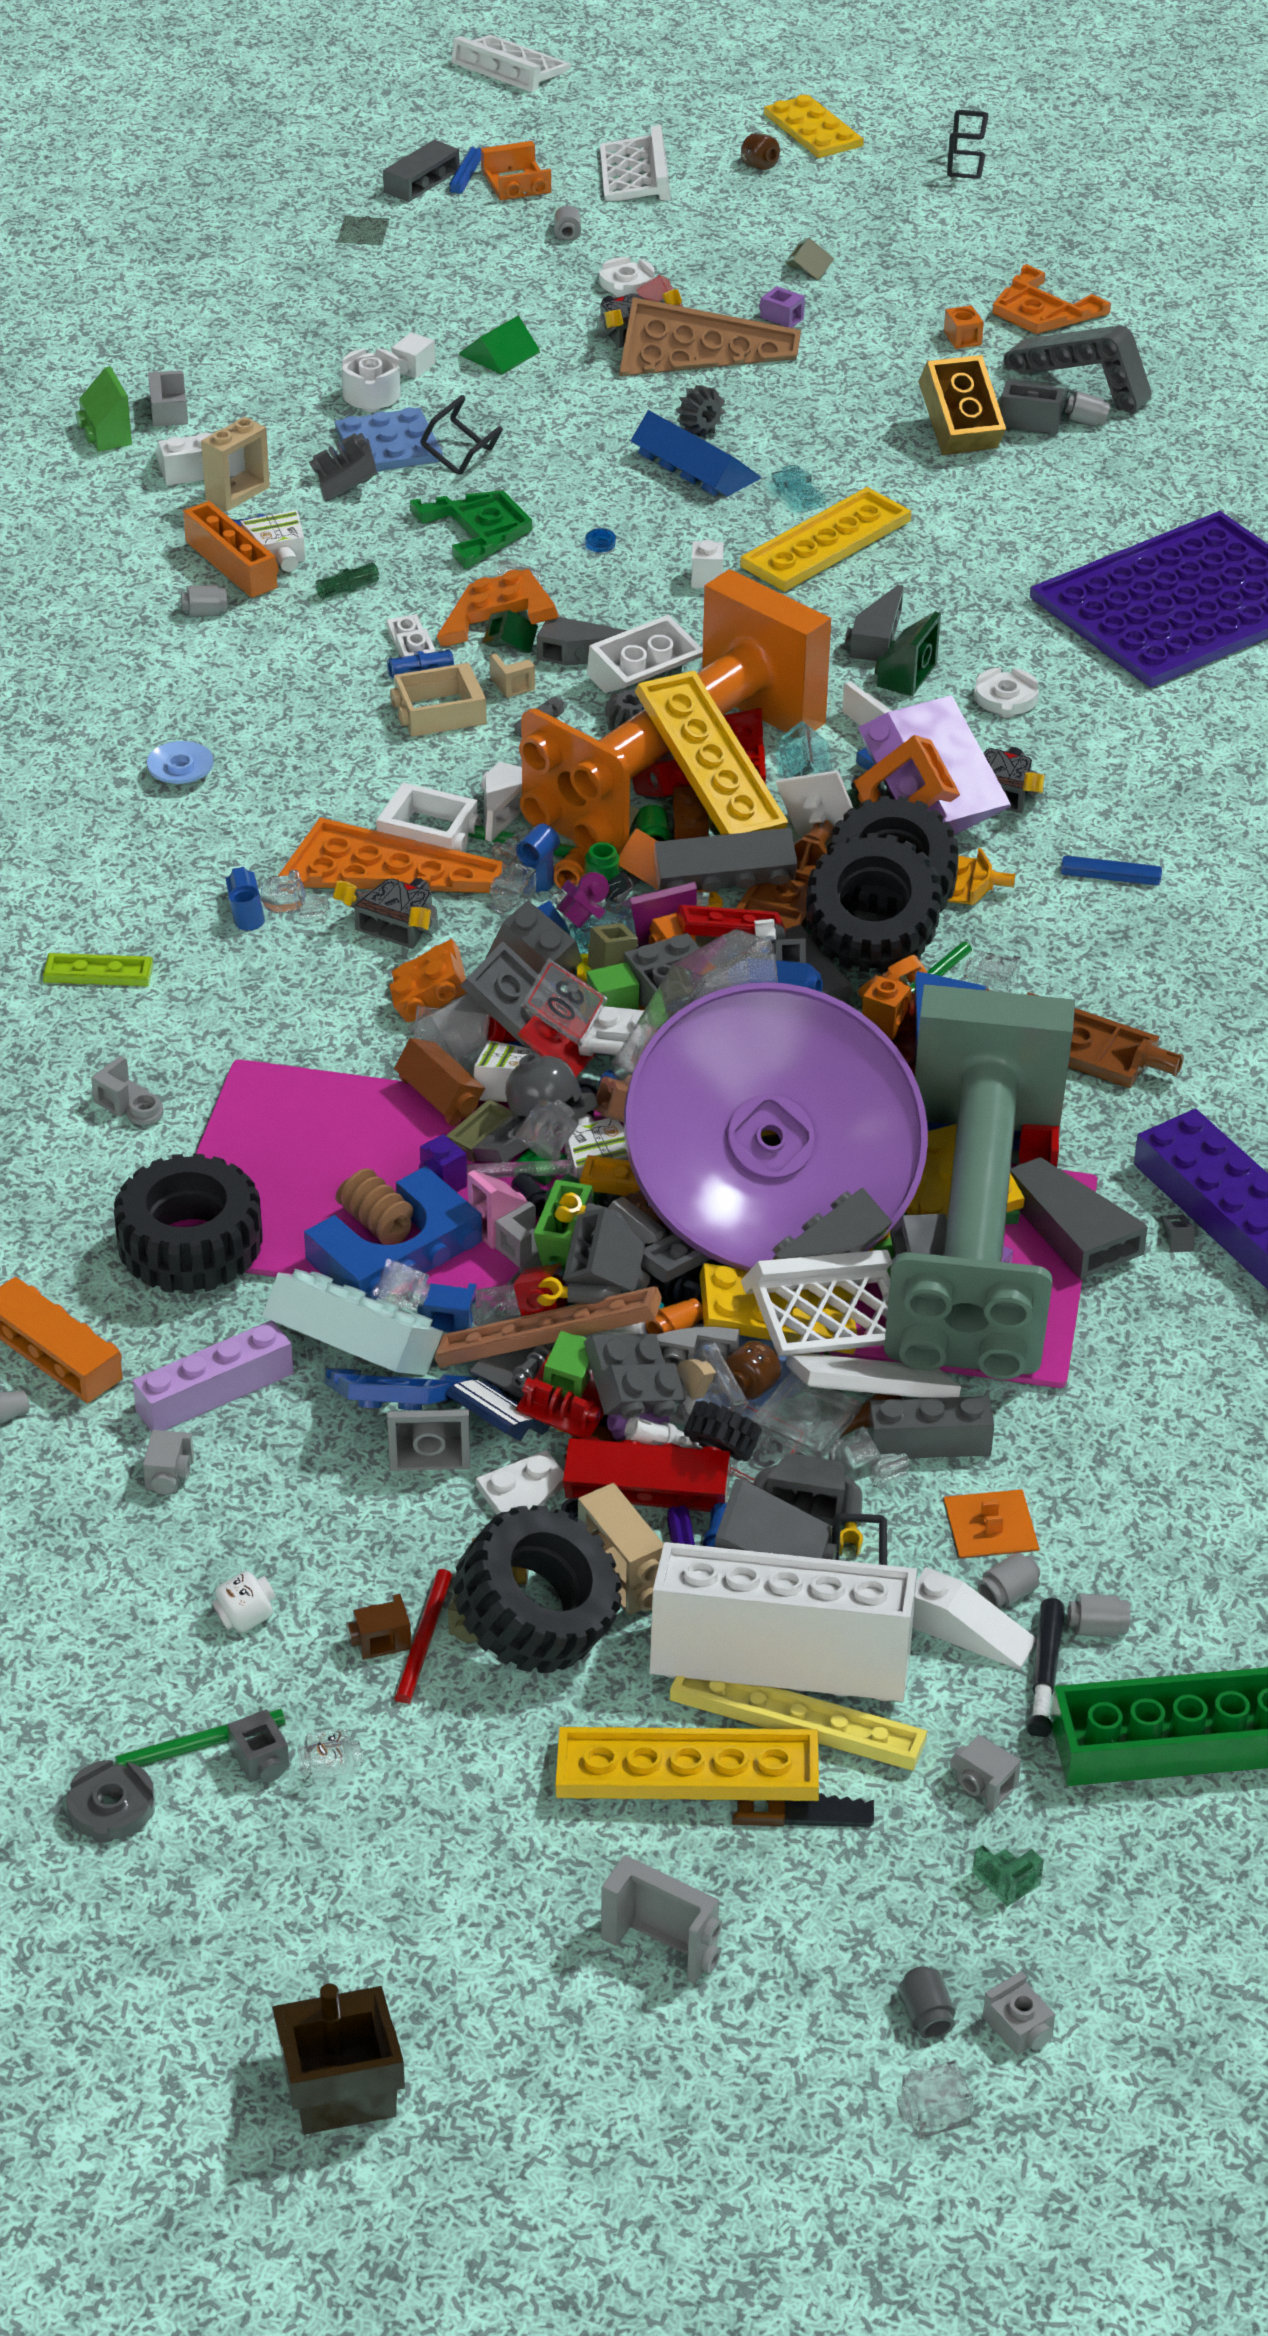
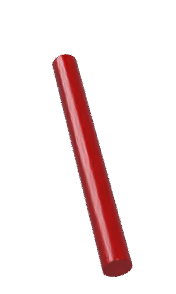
M439 1569L436 1572L394 1697L396 1702L411 1703L452 1579L451 1572L446 1569Z

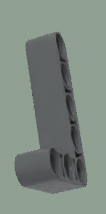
M1122 325L1027 338L1021 340L1006 352L1003 358L1006 369L1018 371V374L1101 363L1117 410H1124L1129 412V415H1133L1151 399V388L1134 336L1127 327Z

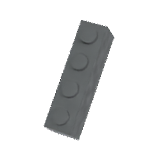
M791 828L655 842L653 859L658 891L692 882L696 883L697 891L703 890L705 892H715L721 888L735 886L744 889L763 883L781 885L795 880L797 859Z

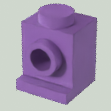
M776 286L760 300L759 310L761 311L760 318L788 328H793L804 319L805 296Z

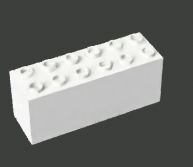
M664 1542L653 1588L650 1674L664 1675L668 1678L684 1676L691 1679L783 1688L796 1692L829 1693L840 1697L857 1696L875 1698L879 1701L893 1700L904 1702L911 1652L917 1568Z

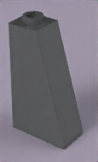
M1041 1157L1010 1169L1012 1177L1025 1198L1023 1208L1019 1209L1020 1213L1080 1280L1144 1255L1148 1229L1144 1222Z

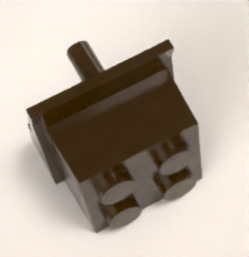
M327 1983L321 1987L320 1997L272 2006L292 2110H299L303 2135L396 2117L397 2090L405 2089L404 2061L382 1986L339 1993V1989L335 1984Z

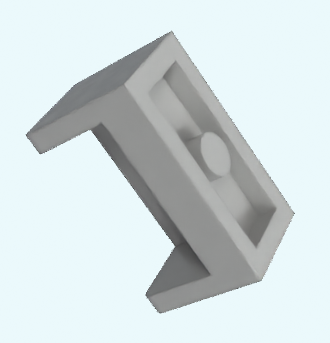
M183 371L148 372L153 427L188 424Z

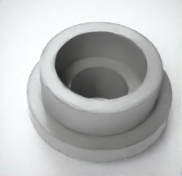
M152 1093L134 1095L127 1106L128 1119L137 1125L154 1124L162 1118L164 1113L162 1103Z

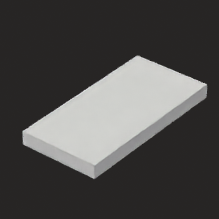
M808 1353L787 1355L786 1366L809 1387L919 1398L960 1396L961 1386L939 1368L923 1371L912 1369L904 1363Z

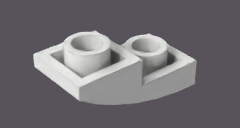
M417 614L387 619V631L401 657L414 655L416 651H423L424 653L436 652L427 628H422Z

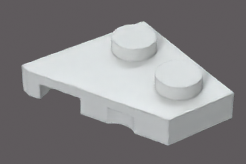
M545 1450L477 1477L476 1487L496 1515L501 1512H508L511 1508L518 1506H527L529 1510L532 1505L546 1506L547 1500L555 1496L564 1487V1472L549 1451Z

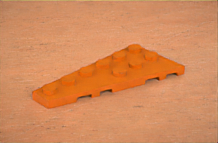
M320 817L279 873L278 885L282 887L335 888L337 881H345L355 885L356 889H374L386 879L393 878L410 884L414 878H421L428 883L430 891L495 893L507 875V863Z

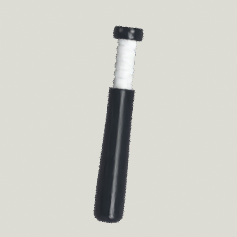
M1053 1597L1043 1600L1039 1610L1032 1688L1035 1693L1033 1715L1028 1719L1026 1725L1027 1732L1031 1736L1048 1737L1053 1728V1724L1049 1719L1050 1702L1056 1682L1065 1616L1064 1603Z

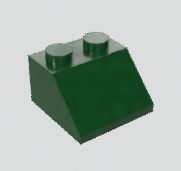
M935 611L902 631L896 641H891L888 651L883 657L878 658L874 672L878 676L877 687L914 696L937 664L941 621L940 612Z

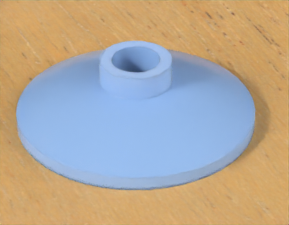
M175 741L154 749L148 756L147 768L150 774L160 781L183 784L197 781L206 776L213 768L214 761L211 751L205 746L190 741Z

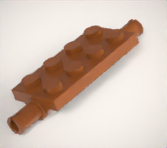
M825 820L821 828L819 827L822 822L813 824L809 833L803 835L794 843L797 859L795 880L781 885L771 883L755 884L747 890L735 909L778 912L785 929L800 924L805 929L807 925L806 895L808 878L811 870L816 868L818 858L822 854H827L825 844L829 837L832 836V829L834 827L832 823ZM738 939V946L743 952L751 944H757L756 940Z
M1028 992V993L1026 994V995L1039 996V995H1036V994H1033V993H1030V992ZM1075 1008L1069 1068L1131 1088L1142 1070L1147 1067L1172 1074V1076L1176 1077L1182 1068L1184 1055L1158 1047L1159 1036Z

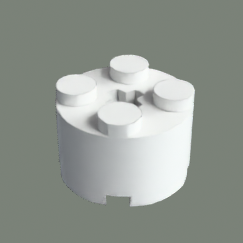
M359 349L350 352L343 358L341 367L343 399L348 404L362 408L367 412H376L380 408L390 406L400 399V366L398 357L395 354L384 349H376V353H366V349Z

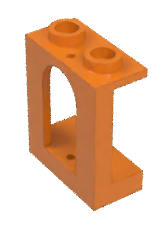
M533 141L481 148V171L499 200L551 193V169L541 170L535 162V144ZM516 170L524 171V173L499 176L498 174Z
M917 735L910 737L853 781L859 791L858 799L860 802L869 799L871 802H876L878 797H882L877 788L879 783L913 759L925 785L908 797L909 802L916 803L919 800L928 804L929 808L938 800L951 803L960 796V793L932 740Z

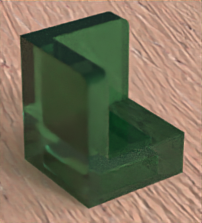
M981 1845L974 1851L972 1873L1008 1907L1041 1885L1044 1860L1033 1849L1016 1858L1006 1849L993 1855L984 1845Z

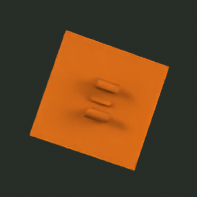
M1023 1489L943 1497L959 1558L1040 1551Z

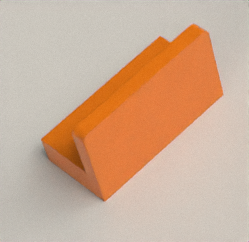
M636 828L619 854V866L658 890L653 859L654 845L658 841Z

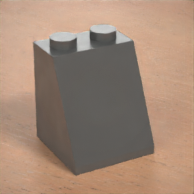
M735 1479L716 1534L715 1547L835 1560L837 1554V1544L831 1543V1525L745 1480Z

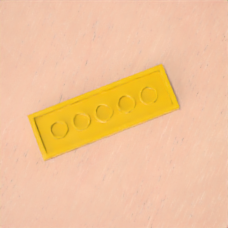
M865 487L740 556V567L786 592L910 522L911 510L871 488Z
M695 670L638 683L635 690L637 697L721 835L786 828L788 820Z
M559 1727L555 1783L556 1798L819 1801L818 1729Z

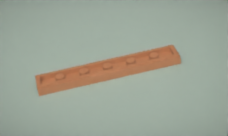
M649 1287L610 1296L596 1304L579 1303L443 1334L434 1358L438 1367L442 1368L556 1342L560 1331L584 1336L655 1320L662 1297L658 1287Z

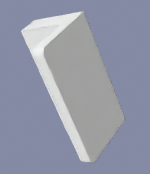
M851 681L844 683L842 712L860 726L892 711Z

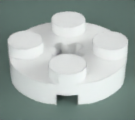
M630 257L614 258L606 261L602 265V270H599V284L603 289L613 293L616 297H622L631 293L638 294L636 289L652 280L655 276V270L649 262L639 259L638 264L630 262Z
M1002 667L992 668L984 671L977 677L974 700L985 710L997 713L1000 717L1011 718L1016 714L1025 713L1034 708L1038 702L1037 679L1024 670L1012 668V673H1001Z

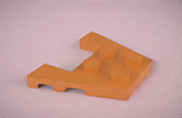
M1025 264L1021 268L1020 275H1015L1012 279V285L1009 288L1006 287L993 303L992 314L1034 334H1039L1107 315L1111 310V302L1090 294L1075 304L1068 303L1036 288L1045 283V272Z
M529 569L521 571L510 570L502 576L494 578L483 577L469 584L437 634V639L440 646H450L468 641L470 624L489 620L491 614L506 610L514 613L528 610L531 625L559 618V614L554 602Z

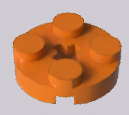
M911 955L888 967L889 971L881 975V977L909 986L907 982L910 984L915 982L917 971L928 972L918 957ZM878 975L866 982L857 991L862 1002L863 995L878 978Z

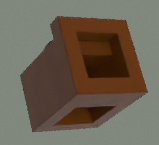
M400 1593L392 1595L393 1602L370 1605L353 1610L354 1621L346 1622L349 1644L351 1647H359L362 1660L411 1649V1624Z

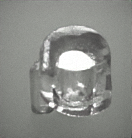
M291 870L289 875L270 876L263 882L261 899L268 911L276 914L293 912L294 921L299 923H315L327 920L326 910H329L327 896L319 897L318 895L306 894L298 870Z
M865 1427L856 1429L854 1436L837 1440L829 1447L828 1460L843 1463L844 1475L849 1476L854 1482L870 1477L873 1488L885 1489L909 1479L907 1469L910 1468V1461L905 1453L880 1455Z

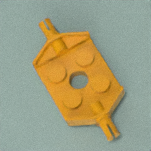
M978 848L977 858L958 856L955 891L952 898L948 899L947 902L975 905L989 890H993L994 885L1014 888L1016 873H1003L992 870V865L982 848Z

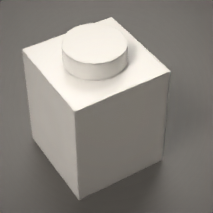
M410 332L391 347L392 353L398 357L400 374L418 378L435 364V340Z
M712 540L693 541L691 588H704L705 584L723 573L724 542H714Z

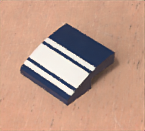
M464 1381L450 1386L445 1393L491 1425L520 1442L529 1428L541 1435L550 1428L545 1423L515 1411L520 1401L487 1381Z

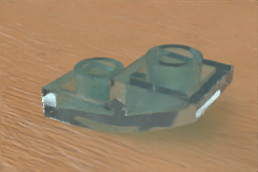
M788 465L784 466L781 471L771 473L775 486L799 513L826 506L825 494L812 486L811 474L799 466Z

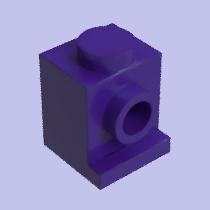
M444 1134L420 1146L419 1169L427 1166L456 1192L467 1187V1156L460 1147Z

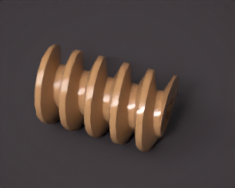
M369 1168L361 1169L339 1186L336 1192V1201L347 1212L351 1213L356 1220L360 1221L383 1245L399 1244L404 1241L412 1227L413 1207L409 1202L404 1201L400 1194L395 1193L390 1185H386L385 1181L378 1177L375 1171Z

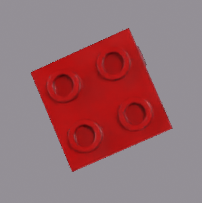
M548 1355L535 1378L531 1379L528 1377L522 1388V1392L525 1394L515 1411L579 1439L592 1436L604 1415L593 1373L581 1398L574 1397V1392L569 1391L564 1398L562 1397V1387L558 1386L553 1393V1386L543 1382L544 1368L549 1358Z

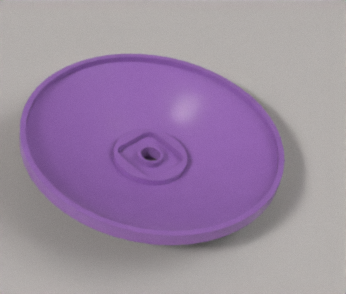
M764 982L731 986L709 993L679 1010L661 1026L642 1052L631 1076L624 1107L626 1151L632 1172L648 1204L665 1225L690 1247L719 1263L748 1272L758 1261L772 1260L775 1256L772 1250L789 1235L796 1239L804 1233L802 1226L813 1216L820 1213L824 1217L833 1209L830 1205L844 1192L848 1191L853 1195L862 1187L893 1222L882 1237L862 1252L868 1251L890 1232L905 1213L917 1191L926 1162L928 1132L925 1106L915 1077L903 1055L890 1038L861 1012L830 995L797 985ZM765 1130L774 1131L780 1138V1144L777 1146L766 1145L761 1139V1132Z

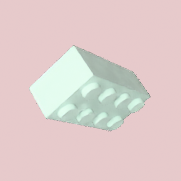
M294 1269L293 1274L278 1272L262 1317L391 1371L418 1375L427 1374L443 1331L431 1327L432 1319L413 1312L407 1314L398 1311L399 1306L378 1298L377 1300L365 1297L366 1292L348 1285L342 1287L333 1284L332 1278L311 1271V1273L298 1269Z

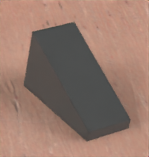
M1185 1215L1161 1216L1170 1252L1194 1251V1227ZM1180 1219V1221L1170 1222L1169 1220Z

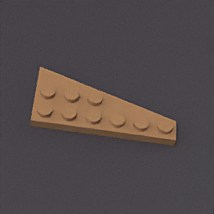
M633 297L619 376L793 360L797 358L801 330Z

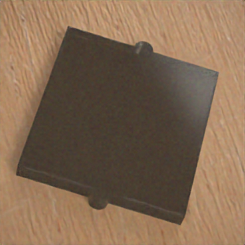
M345 216L338 237V243L383 245L389 225V218Z

